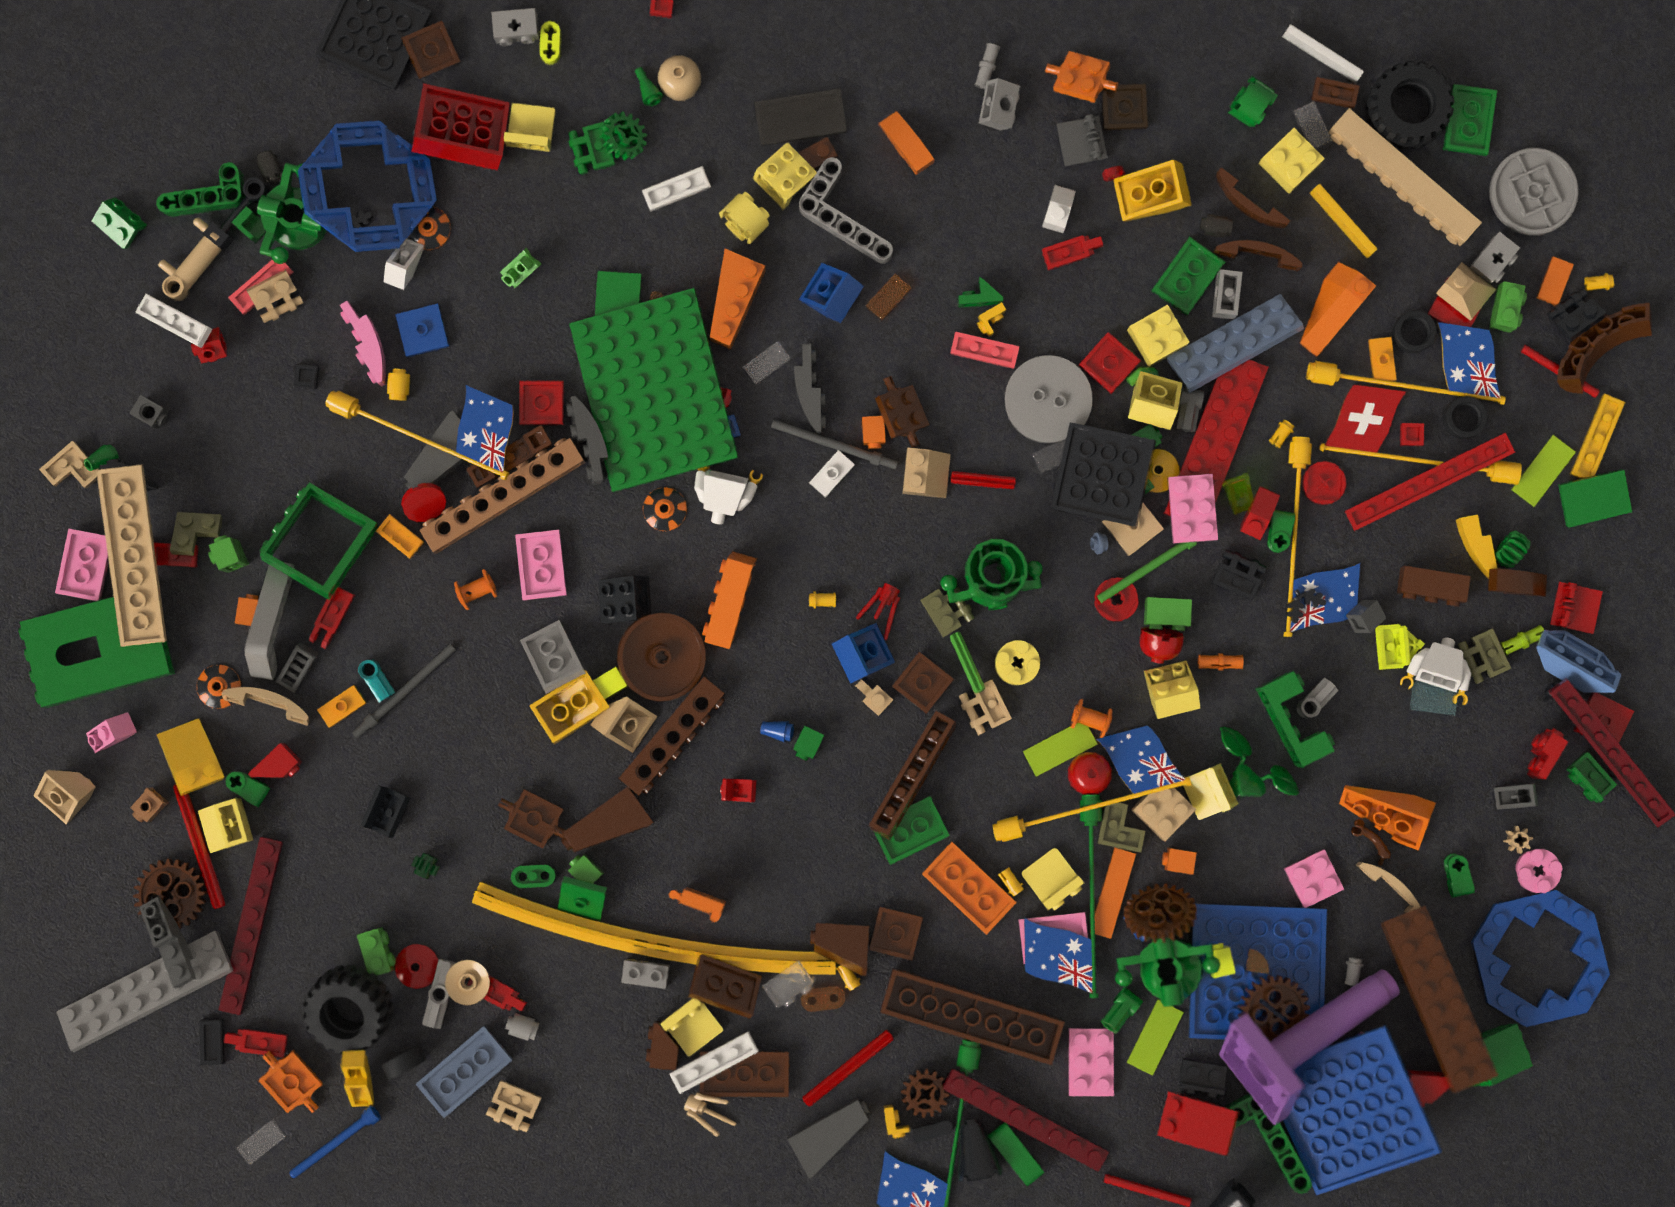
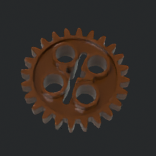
M170 858L166 860L165 865L163 860H158V867L155 864H150L151 871L145 869L142 871L145 877H137L141 885L134 886L136 890H139V894L133 895L134 898L139 899V902L134 904V906L139 907L151 901V896L155 893L161 898L169 911L172 904L178 906V914L176 916L172 914L179 928L182 929V922L188 926L191 924L189 918L193 920L198 919L195 912H203L199 904L206 903L205 900L201 899L202 895L207 894V892L201 891V887L205 886V883L198 882L202 875H194L197 868L194 867L188 870V862L181 866L180 859H176L173 864ZM163 874H167L170 877V882L167 886L161 881ZM177 877H180L179 883L174 887ZM183 884L189 887V894L187 896L181 893V886ZM172 890L171 894L174 897L168 899L169 895L166 892Z
M1155 884L1154 889L1147 886V891L1145 892L1139 889V895L1132 894V900H1127V906H1124L1126 927L1130 928L1131 934L1136 933L1137 938L1144 936L1146 942L1150 938H1153L1154 943L1158 939L1165 943L1166 938L1174 941L1175 935L1183 937L1182 931L1189 933V926L1194 927V920H1197L1194 898H1190L1189 892L1184 894L1183 888L1176 891V885L1168 888L1167 884H1164L1163 888H1159V885Z
M1268 975L1267 981L1259 977V985L1251 982L1253 989L1245 988L1248 996H1241L1240 998L1245 1003L1238 1005L1243 1010V1012L1238 1014V1017L1247 1014L1268 1042L1310 1016L1305 1013V1010L1310 1009V1006L1304 1004L1308 1000L1307 996L1302 995L1304 989L1297 988L1298 983L1295 981L1291 983V979L1288 977L1283 979L1280 975H1277L1275 980L1273 976ZM1276 991V997L1270 1001V993ZM1263 999L1267 1004L1275 1008L1276 1011L1289 1020V1023L1286 1024L1274 1015L1259 1000ZM1292 1004V1011L1286 1014L1287 1006ZM1262 1009V1015L1259 1018H1255L1256 1011ZM1279 1022V1028L1276 1031H1272L1273 1024Z

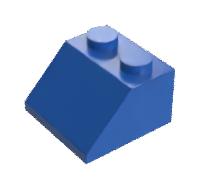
M821 263L799 300L827 318L841 323L864 286L850 274Z
M876 623L832 643L850 683L895 663Z

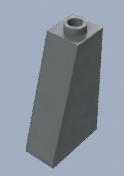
M453 410L448 413L430 440L456 451L458 427L461 419ZM427 444L405 474L404 478L408 481L405 485L408 489L411 487L414 489L421 483L437 484L465 460Z
M856 1098L788 1136L787 1140L809 1179L869 1120L867 1114L870 1113V1110L865 1101L860 1102Z

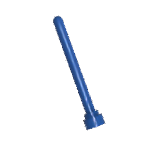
M370 1105L364 1109L359 1120L290 1171V1176L296 1178L365 1125H374L381 1120V1116L376 1108Z

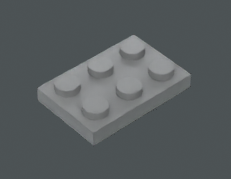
M560 620L520 640L546 694L585 674L583 666Z

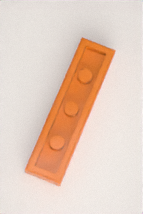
M1114 847L1095 911L1096 935L1112 938L1135 860V853Z

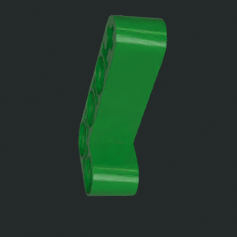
M224 163L219 169V186L161 194L157 199V207L169 217L236 208L246 197L243 192L244 178L242 171L233 163ZM235 170V176L227 179V173ZM238 191V197L235 200H230V194ZM216 194V201L208 203L209 196ZM194 197V204L189 207L186 206L187 200Z

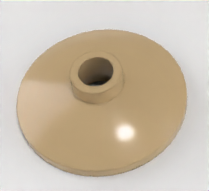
M463 960L454 964L449 969L445 979V987L448 995L455 1002L462 1005H472L481 1001L486 996L490 987V978L487 970L480 963L473 960ZM466 978L472 979L473 984L471 986L465 984Z

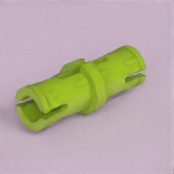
M1538 625V627L1524 633L1519 632L1516 637L1501 642L1500 645L1504 648L1505 656L1521 648L1526 649L1530 644L1539 641L1544 628Z

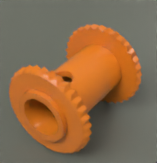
M485 569L482 570L484 577L460 587L457 581L454 582L456 595L466 610L470 609L468 602L488 593H492L494 598L497 597L496 586L492 577Z
M1080 699L1072 714L1071 728L1074 729L1076 723H1080L1100 730V738H1103L1110 727L1113 710L1109 708L1107 714L1088 709L1082 706L1083 699Z

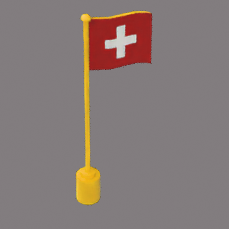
M1354 385L1344 399L1335 428L1327 442L1322 443L1319 447L1322 452L1329 450L1432 465L1443 463V461L1377 453L1389 432L1396 408L1406 392ZM1499 460L1479 471L1487 472V476L1490 477L1492 482L1518 485L1521 478L1522 465L1521 463Z

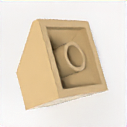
M1461 262L1436 294L1471 321L1496 289Z
M625 697L608 704L610 708L598 715L591 726L633 753L657 716L630 698Z
M47 770L38 785L34 797L67 825L91 798L96 786L80 772Z

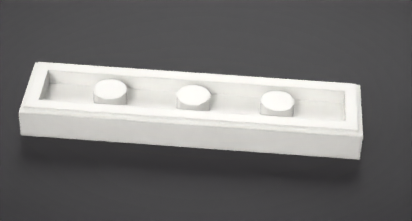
M1290 25L1284 33L1283 38L1355 84L1363 74L1362 69L1293 25Z
M145 294L135 312L200 348L203 347L212 331L210 327L148 294Z
M748 1031L671 1072L670 1076L681 1094L759 1052Z

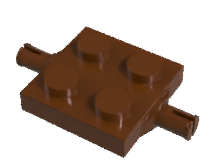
M892 376L887 377L883 381L888 392L879 395L875 400L891 439L898 436H907L911 448L917 447L920 443L915 433L929 426V422L914 386L896 388Z
M526 789L523 790L520 798L514 804L503 798L500 802L502 803H499L498 806L509 811V819L504 827L505 830L541 848H544L547 840L553 834L563 838L562 833L566 830L558 826V820L563 808Z

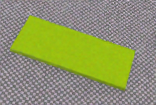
M1552 435L1523 473L1519 484L1514 485L1511 490L1535 507L1576 452Z
M1076 723L1074 729L1070 726L1024 750L1023 753L1037 777L1096 746L1097 742L1088 726Z
M1157 999L1127 1063L1153 1076L1184 1012L1172 1006L1163 1007V1003Z

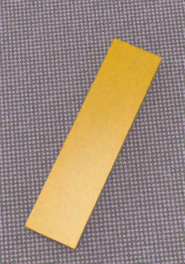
M1321 184L1317 185L1310 192L1311 196L1366 258H1369L1377 250V247Z
M1603 394L1570 475L1580 479L1596 475L1624 407V401L1608 394Z

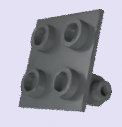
M1093 114L1085 116V119L1056 124L1065 166L1108 158L1099 116L1094 117Z

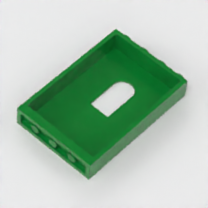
M114 597L20 622L19 635L25 642L26 649H24V655L27 662H30L31 670L29 675L32 683H35L36 702L41 707L48 708L175 674L167 641L120 646ZM94 636L97 637L101 657L69 666H64L58 662L56 652L60 646Z

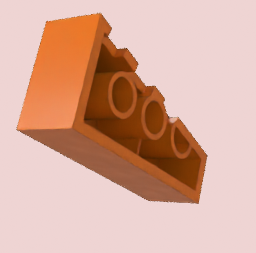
M728 249L724 250L710 340L731 349L766 269L765 265Z
M732 551L727 560H722L719 572L723 573L721 581L717 580L714 593L717 594L715 602L711 601L708 614L711 615L709 623L706 622L702 633V635L706 636L704 642L727 649L731 648L740 619L739 614L746 599L745 593L751 582V571L756 564L757 558Z

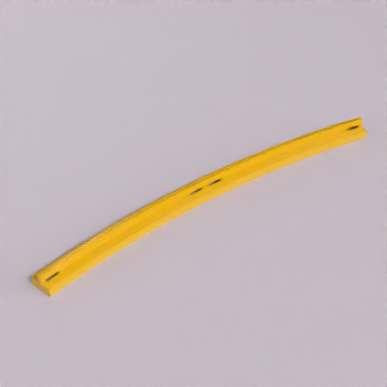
M483 882L479 883L471 902L504 916L551 932L644 956L696 964L699 955L702 954L746 971L836 975V962L832 960L817 961L830 959L814 951H787L727 946L637 931L561 911Z

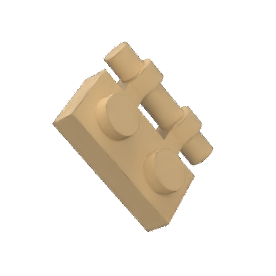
M286 270L246 289L257 311L266 307L268 312L260 315L264 323L270 320L275 321L279 319L278 316L289 310L292 312L297 309V306L303 304L300 296L291 299L289 294L295 292L296 288ZM281 298L286 302L276 308H273L271 304Z
M993 680L984 683L985 690L976 693V697L971 700L967 693L959 696L962 702L961 707L963 711L966 710L971 720L970 725L972 728H975L978 735L986 732L982 724L987 721L991 728H994L1012 719ZM978 703L985 714L980 718L973 707Z
M501 1080L491 1101L499 1105L498 1110L489 1107L486 1115L494 1118L493 1121L500 1123L501 1121L512 1126V1129L516 1131L522 1130L527 1133L530 1124L524 1122L523 1118L526 1116L533 1119L542 1097ZM508 1108L517 1112L516 1118L505 1114V1109Z

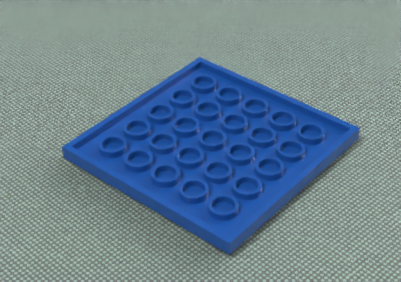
M1196 904L1197 920H1194V927H1192L1191 945L1194 947L1223 943L1224 946H1229L1236 973L1213 978L1203 968V978L1200 985L1190 995L1189 1038L1226 1039L1231 1024L1239 1019L1238 1014L1243 1012L1238 1005L1244 1004L1245 1001L1240 997L1248 996L1245 988L1252 990L1251 982L1260 984L1259 977L1267 981L1268 975L1273 976L1274 980L1277 975H1280L1283 979L1285 977L1291 979V983L1293 981L1298 983L1297 988L1304 989L1302 995L1308 997V1000L1304 1002V1004L1310 1006V1009L1305 1010V1013L1308 1015L1313 1014L1324 1006L1327 909ZM1200 954L1202 963L1206 958V954ZM1276 991L1270 993V1001L1276 997ZM1263 999L1259 1000L1274 1015L1286 1024L1289 1023V1020L1276 1011L1275 1008L1267 1004ZM1292 1004L1287 1006L1286 1014L1292 1011ZM1262 1009L1256 1011L1255 1018H1259L1262 1015ZM1279 1022L1273 1024L1272 1031H1276L1279 1028Z
M1386 1025L1329 1045L1292 1070L1304 1087L1289 1116L1283 1121L1301 1162L1310 1177L1316 1195L1441 1153L1442 1149Z

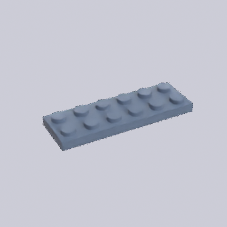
M1279 294L1167 357V361L1188 392L1191 393L1304 329V326L1283 296Z

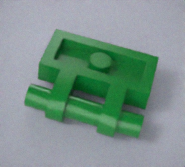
M604 122L582 127L584 132L582 137H578L576 130L568 133L570 138L569 146L573 149L575 156L574 164L575 167H578L580 175L588 173L586 165L592 163L594 171L615 165L613 154L608 153L609 146L603 147L606 140L600 138V135L604 133L601 130ZM587 144L590 155L583 156L581 146Z

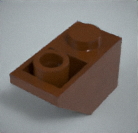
M655 1021L653 1026H649L648 1039L652 1040L651 1049L647 1048L646 1062H650L649 1068L676 1070L679 1045L669 1032L664 1030L661 1022Z

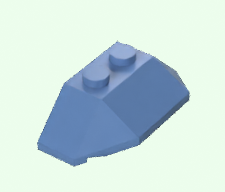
M1544 630L1536 648L1545 671L1561 680L1567 678L1581 692L1614 693L1616 691L1621 674L1618 670H1615L1613 664L1603 652L1565 630Z

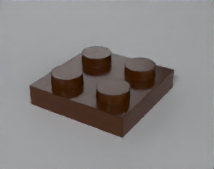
M443 21L401 38L419 79L460 62Z
M919 652L892 687L927 714L954 679Z
M880 906L869 950L912 961L923 917Z

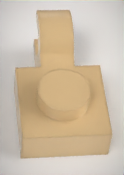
M862 679L855 685L866 695L862 702L878 716L893 701L878 685L871 689Z

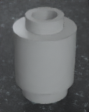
M515 1013L514 1017L509 1016L505 1029L509 1030L508 1035L527 1041L528 1039L534 1040L540 1023L534 1022L535 1019Z

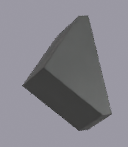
M1526 783L1494 788L1497 810L1538 806L1535 784Z

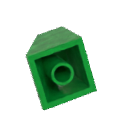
M1517 1024L1502 1025L1480 1033L1498 1076L1474 1086L1495 1085L1533 1066Z

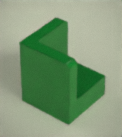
M247 206L232 221L255 244L266 233L262 220Z

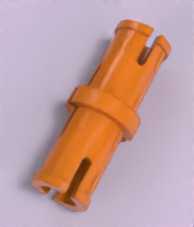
M1218 653V655H1198V669L1213 668L1218 669V671H1223V669H1243V655H1223V653Z

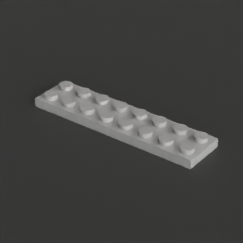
M213 931L188 944L193 957L190 963L196 979L179 988H173L163 959L160 958L56 1011L70 1051L76 1052L233 972L219 933Z

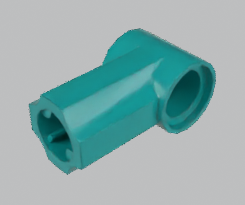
M365 660L359 665V675L365 680L378 702L385 700L395 693L377 661ZM368 663L375 667V672L372 676L367 675L364 671V667Z

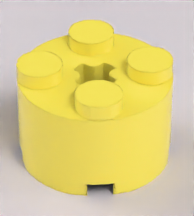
M744 192L743 194H737L720 211L719 215L721 219L725 216L727 219L725 225L736 237L742 241L746 238L748 239L747 244H751L769 226L767 219L770 215L763 207L758 208L753 203L754 199L751 195Z
M1016 640L1005 644L999 649L995 657L997 675L1001 680L1011 685H1023L1030 682L1040 669V657L1037 650L1025 641ZM1014 657H1016L1017 660L1020 658L1022 659L1023 662L1020 664L1022 667L1021 669H1019L1017 666H1012V663L1014 662Z

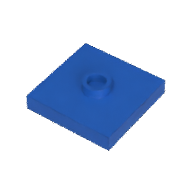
M439 304L395 314L406 357L449 347Z

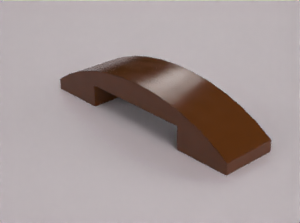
M1222 167L1219 169L1216 178L1221 189L1241 212L1255 221L1271 227L1285 228L1289 224L1290 220L1274 207L1267 214L1237 191L1234 186L1239 180Z
M1231 241L1220 244L1213 250L1215 255L1233 259L1238 251L1277 258L1278 268L1299 271L1303 264L1288 251L1260 241Z
M542 425L524 434L521 439L506 447L505 471H512L519 464L532 459L536 454L553 444ZM474 464L466 469L476 488L500 477Z

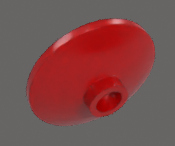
M413 944L405 947L398 954L395 973L400 982L405 986L414 989L424 988L433 982L439 960L431 948L422 944ZM413 963L419 964L420 968L418 971L412 969Z

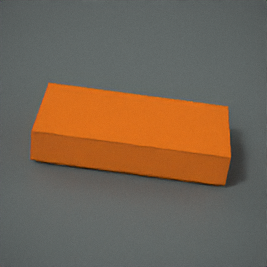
M1553 256L1536 298L1553 305L1558 304L1574 264Z

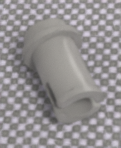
M1349 957V960L1346 961L1348 966L1345 984L1355 986L1359 983L1361 967H1364V964H1362V959Z

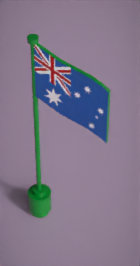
M1082 795L1080 808L1101 803L1102 800H1100L1099 795ZM1102 807L1080 812V822H1084V826H1089L1091 939L1068 930L1042 926L1024 918L1025 972L1040 979L1070 984L1090 992L1089 998H1098V993H1096L1093 826H1098V821H1102Z
M963 1039L962 1044L959 1045L957 1066L961 1067L960 1071H963L967 1076L969 1073H973L974 1069L979 1068L982 1049L980 1043L968 1039ZM960 1099L947 1183L924 1169L900 1161L885 1150L877 1204L880 1207H948L964 1100Z

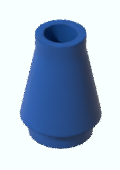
M763 721L760 733L784 743L786 741L791 742L794 734V724H790L789 721Z

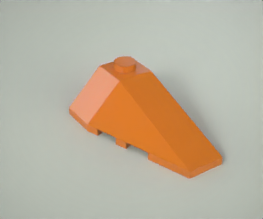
M1338 262L1323 280L1300 344L1317 357L1376 285L1359 271Z
M1345 785L1339 804L1358 817L1367 818L1375 824L1374 827L1379 831L1383 829L1392 835L1391 839L1397 843L1418 851L1436 805L1435 802L1416 795Z

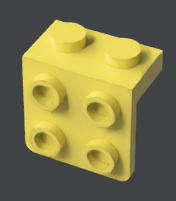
M1056 848L1048 851L1022 871L1023 878L1048 910L1059 908L1065 903L1063 899L1070 894L1073 897L1082 890L1081 885L1084 884Z

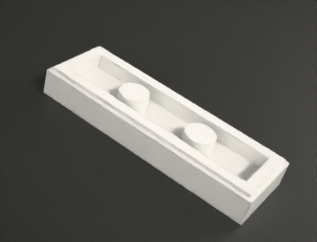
M701 166L646 188L642 192L651 212L709 189L711 186L704 168Z

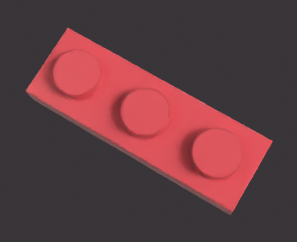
M271 260L228 298L245 315L255 307L246 289L283 270H286L289 276L294 272L286 263L277 264Z
M955 332L950 354L1014 369L1019 346Z

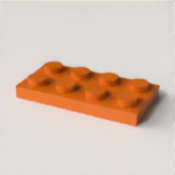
M952 841L922 872V875L986 935L1017 903Z

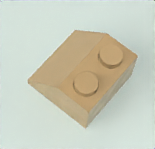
M907 447L903 494L946 498L950 454Z

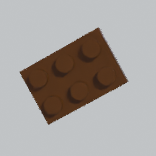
M700 954L697 959L688 997L750 1019L754 1013L762 976Z

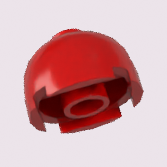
M1150 626L1141 628L1140 647L1146 656L1152 658V662L1163 664L1165 660H1171L1181 652L1184 641L1183 633L1164 628V630L1149 629Z
M1084 752L1077 755L1068 767L1070 785L1083 795L1102 793L1109 786L1112 779V769L1109 762L1096 752Z

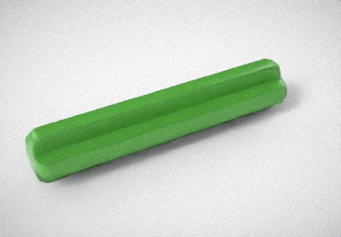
M953 633L950 635V640L974 693H980L985 690V686L961 633Z

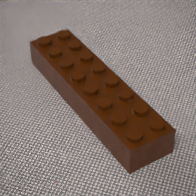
M1426 906L1382 922L1381 927L1451 1092L1455 1093L1497 1077L1498 1074Z
M896 968L892 969L880 1008V1013L1049 1065L1053 1063L1065 1023L1062 1019Z

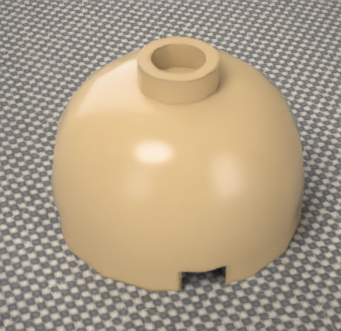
M683 55L672 56L661 64L658 72V84L661 91L673 100H686L693 97L700 87L701 73L697 64L690 58Z

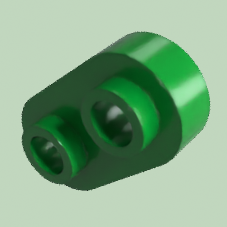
M547 864L518 866L511 874L512 883L519 888L547 887L553 884L556 879L554 868ZM543 871L549 873L547 880L541 877ZM522 872L526 873L527 879L525 881H522L519 878V875Z

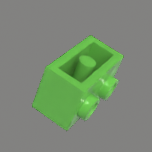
M1503 281L1497 286L1489 328L1511 333L1517 327H1520L1523 314H1520L1521 306H1524L1527 298V293L1524 292V285Z
M224 535L214 539V543L209 545L211 550L208 552L210 560L213 564L216 563L218 570L230 573L249 565L239 540L231 537L227 538Z
M1147 597L1145 599L1144 625H1150L1149 629L1163 630V626H1172L1171 630L1185 631V627L1191 626L1192 600Z
M383 927L357 935L368 973L371 974L373 972L376 975H381L395 970V957L389 950V937L387 932L383 930Z

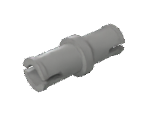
M987 43L983 60L979 63L980 70L975 86L981 89H985L986 82L990 80L992 71L996 69L995 61L1000 46L992 43Z

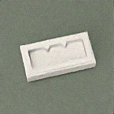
M838 450L809 483L826 498L855 464Z

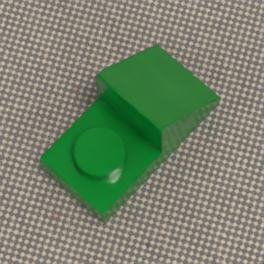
M981 277L978 279L979 294H976L975 291L962 292V295L958 296V308L1003 303V296Z

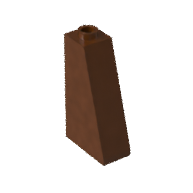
M627 786L564 831L561 842L568 851L572 849L575 853L649 827L653 821Z

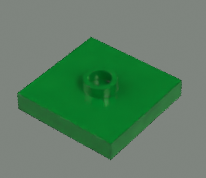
M564 876L558 910L600 921L607 888Z

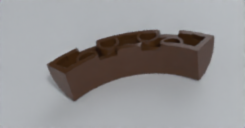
M1650 302L1623 307L1621 311L1609 316L1607 315L1606 318L1574 339L1560 362L1557 376L1559 386L1565 391L1583 394L1585 379L1592 366L1602 355L1626 341L1652 336Z

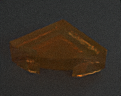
M1249 948L1246 971L1269 974V965L1265 957L1260 952Z

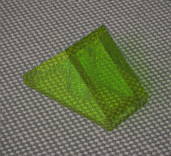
M1248 473L1224 481L1223 487L1234 515L1248 510L1253 501Z

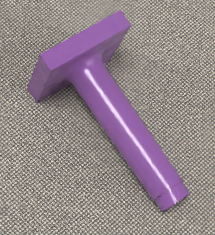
M1381 969L1270 1042H1268L1250 1017L1245 1014L1231 1024L1219 1055L1275 1126L1289 1116L1304 1087L1292 1070L1389 1004L1392 999L1399 995V987L1393 977Z

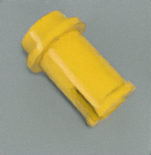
M1605 273L1603 276L1585 277L1584 285H1587L1585 290L1606 289L1607 291L1613 288V275Z
M1285 419L1278 423L1280 426L1268 440L1279 449L1289 434L1294 432L1295 426Z
M816 591L809 593V607L814 609L826 606L836 607V593H816Z
M1010 867L998 874L1008 888V894L1011 893L1014 897L1024 890L1022 887L1023 883H1019Z
M842 965L836 968L846 984L845 988H848L849 991L861 985L859 982L861 979L857 978L852 970Z

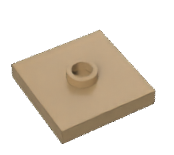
M1142 503L1137 527L1107 520L1102 521L1128 556L1164 529L1144 503Z

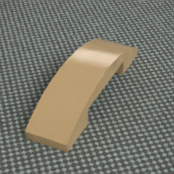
M236 687L225 689L222 692L223 700L245 706L246 700L249 698L287 710V720L309 725L308 715L298 705L272 691L253 687Z
M1358 862L1356 864L1375 882L1381 876L1409 904L1404 910L1405 913L1420 908L1418 901L1410 890L1392 874L1367 863Z

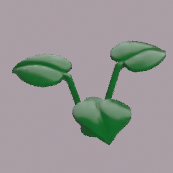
M1228 727L1219 728L1226 749L1233 755L1241 758L1236 770L1232 773L1233 777L1229 780L1236 798L1239 795L1263 796L1266 793L1263 781L1266 779H1272L1275 788L1282 793L1295 796L1299 794L1298 786L1293 776L1282 766L1273 765L1270 768L1271 774L1261 778L1257 776L1255 772L1244 764L1246 756L1252 754V749L1247 739L1234 729Z

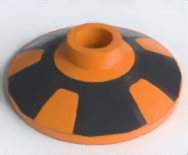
M432 207L409 235V238L424 245L425 250L437 249L449 238L451 232L450 221L442 210ZM426 223L431 224V228L429 230L424 229V225Z
M664 487L652 491L645 499L643 505V514L647 523L659 531L676 529L683 523L687 513V506L683 496L671 488ZM662 505L668 506L667 512H661L660 508Z
M225 665L208 667L201 673L197 681L199 698L207 706L217 709L226 708L233 704V702L223 700V690L241 687L238 674L232 668ZM216 682L220 683L221 685L218 691L214 689V684Z

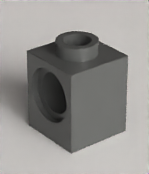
M140 395L129 414L158 429L159 426H163L166 422L168 410ZM150 408H154L155 415L148 419L147 411Z

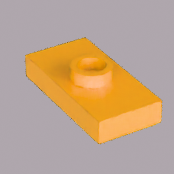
M1392 338L1369 339L1373 379L1396 381Z
M390 514L376 530L377 533L409 559L414 556L424 543L423 540Z
M353 685L317 709L327 726L331 728L367 704L356 686Z

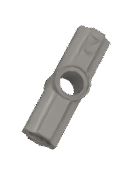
M439 959L432 988L429 991V999L422 1025L431 1028H442L450 999L446 991L445 979L449 969L456 962ZM437 988L445 991V998L443 1000L435 996Z

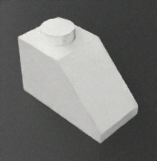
M1057 185L1054 186L1042 227L1061 233L1064 232L1076 191Z
M406 239L400 248L395 249L386 261L384 282L404 290L414 275L424 245Z

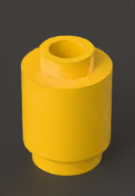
M393 369L392 373H388L387 394H389V400L407 401L410 388V374H406L405 369Z

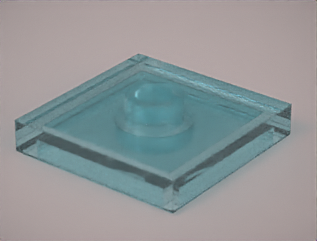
M1414 676L1410 710L1455 716L1457 703L1454 704L1452 698L1458 693V690L1453 692L1415 680L1416 676Z

